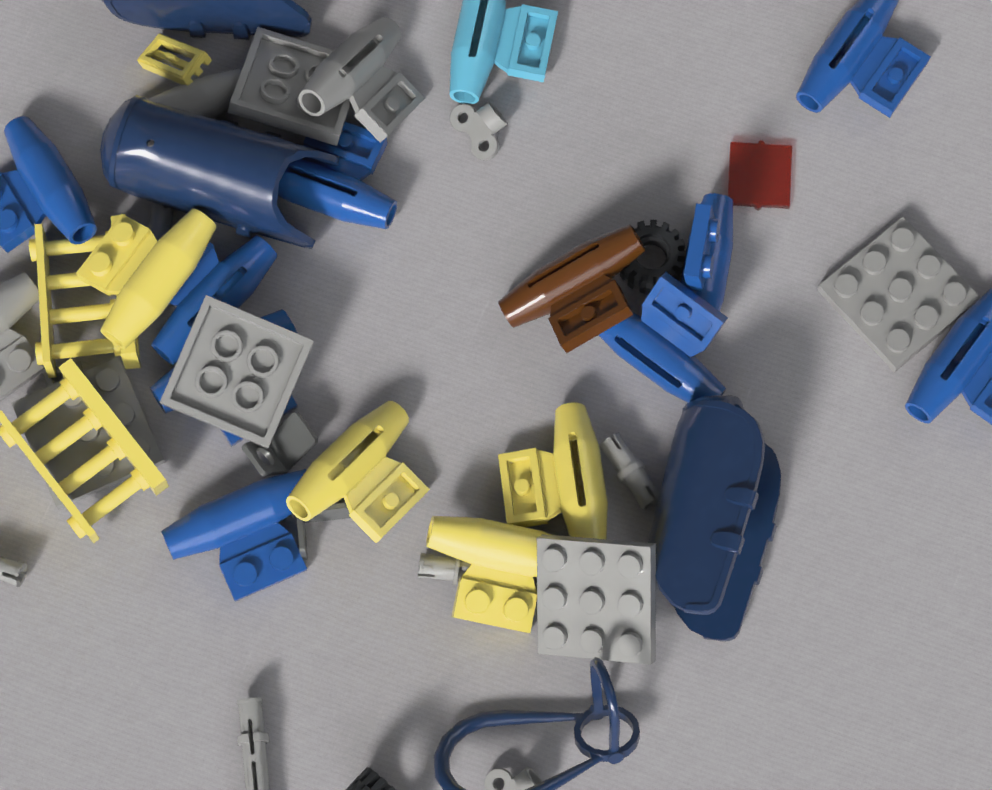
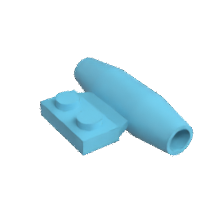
M463 0L451 51L450 97L462 104L477 103L494 64L505 71L508 76L544 83L558 11L525 4L506 9V0Z

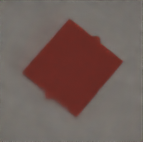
M763 140L758 141V143L730 142L728 197L733 200V206L754 207L757 211L761 210L762 207L790 208L792 145L765 144Z

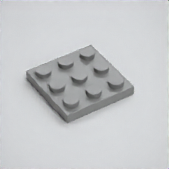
M257 27L232 95L228 113L337 146L351 102L348 99L320 116L307 114L299 104V94L317 66L334 50Z
M901 217L819 284L817 289L894 373L953 325L981 298L904 217Z
M206 295L162 395L160 404L268 449L314 340Z
M119 356L83 371L82 373L154 465L159 466L165 463ZM57 382L11 402L17 418L61 386L60 383ZM77 397L75 400L68 399L24 432L34 453L84 416L82 412L87 409V406L80 397ZM103 427L97 431L93 428L44 466L56 482L59 483L107 447L106 442L111 437ZM126 457L121 461L117 458L70 493L68 497L73 503L127 480L131 477L130 472L135 468ZM47 484L57 509L65 507Z
M544 534L537 537L538 654L585 659L596 657L606 661L648 665L656 661V543Z

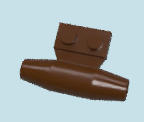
M631 224L587 240L530 274L498 301L500 309L513 328L550 314L548 320L563 350L568 353L634 315L621 287L612 278L645 252V247Z

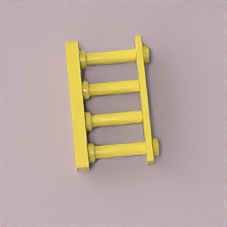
M120 215L111 216V226ZM34 224L35 239H29V251L31 261H37L41 342H35L37 364L44 365L48 378H55V359L114 353L115 357H122L125 370L141 368L139 337L126 349L118 347L107 338L54 344L53 325L106 319L118 295H116L115 299H110V303L52 309L51 290L90 285L81 281L76 272L50 275L49 256L92 252L105 235L93 236L90 240L78 245L70 243L68 239L48 241L43 225Z
M70 358L58 367L64 377L59 382L61 386L21 416L10 422L0 410V436L9 448L15 444L18 445L72 515L66 520L80 539L87 535L94 544L100 538L91 527L93 524L138 490L142 489L145 491L150 487L157 496L168 488L169 485L154 463ZM77 397H80L87 406V409L82 412L84 416L34 453L21 434L68 399L75 400ZM103 427L111 437L106 442L108 446L57 483L44 465L93 428L97 431ZM126 457L135 468L130 472L131 477L81 514L68 495L117 458L121 461Z

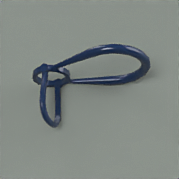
M595 657L590 662L593 705L584 713L497 710L480 712L456 723L442 736L433 757L435 778L443 790H466L457 783L451 774L450 757L455 746L466 735L482 728L574 720L575 745L582 754L590 759L525 789L557 790L599 762L617 764L629 756L637 748L640 740L639 722L631 712L618 706L608 671L603 661ZM601 684L604 689L607 705H603ZM604 716H609L608 750L595 749L588 745L581 737L584 726L591 720H600ZM620 719L628 723L633 731L631 739L621 747H619Z

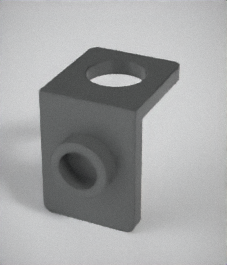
M294 412L277 428L268 449L252 442H246L242 446V450L261 476L279 475L287 473L318 443V438L301 414ZM256 451L265 455L269 460L271 466L265 464L258 457Z
M335 503L309 521L297 518L299 551L303 560H308L305 523L351 518L346 503Z

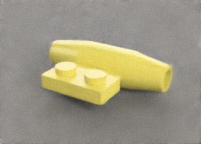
M192 208L157 241L151 229L121 213L76 272L81 281L108 296L118 295L100 329L101 333L118 347L126 349L162 314L197 267L217 228L213 220L201 211Z
M387 401L349 426L308 467L286 499L289 510L300 520L309 521L344 498L350 513L349 516L377 543L430 490L404 462L400 463L386 457L409 423L406 411L396 402Z
M576 402L566 403L555 410L553 453L531 448L498 454L507 524L532 527L548 524L549 520L562 512L570 537L607 539L608 501L599 444L585 405Z
M432 516L427 533L426 547L470 564L459 578L451 617L530 633L537 602V591L533 577H537V537L542 534H551L484 518Z

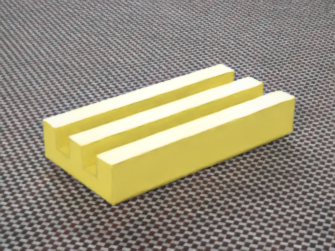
M159 33L139 56L137 61L143 69L181 85L188 86L193 82L191 79L192 75L199 77L203 72L200 65L205 64L208 66L212 59L203 50ZM161 46L192 60L187 62L176 57L174 54L158 50V48Z

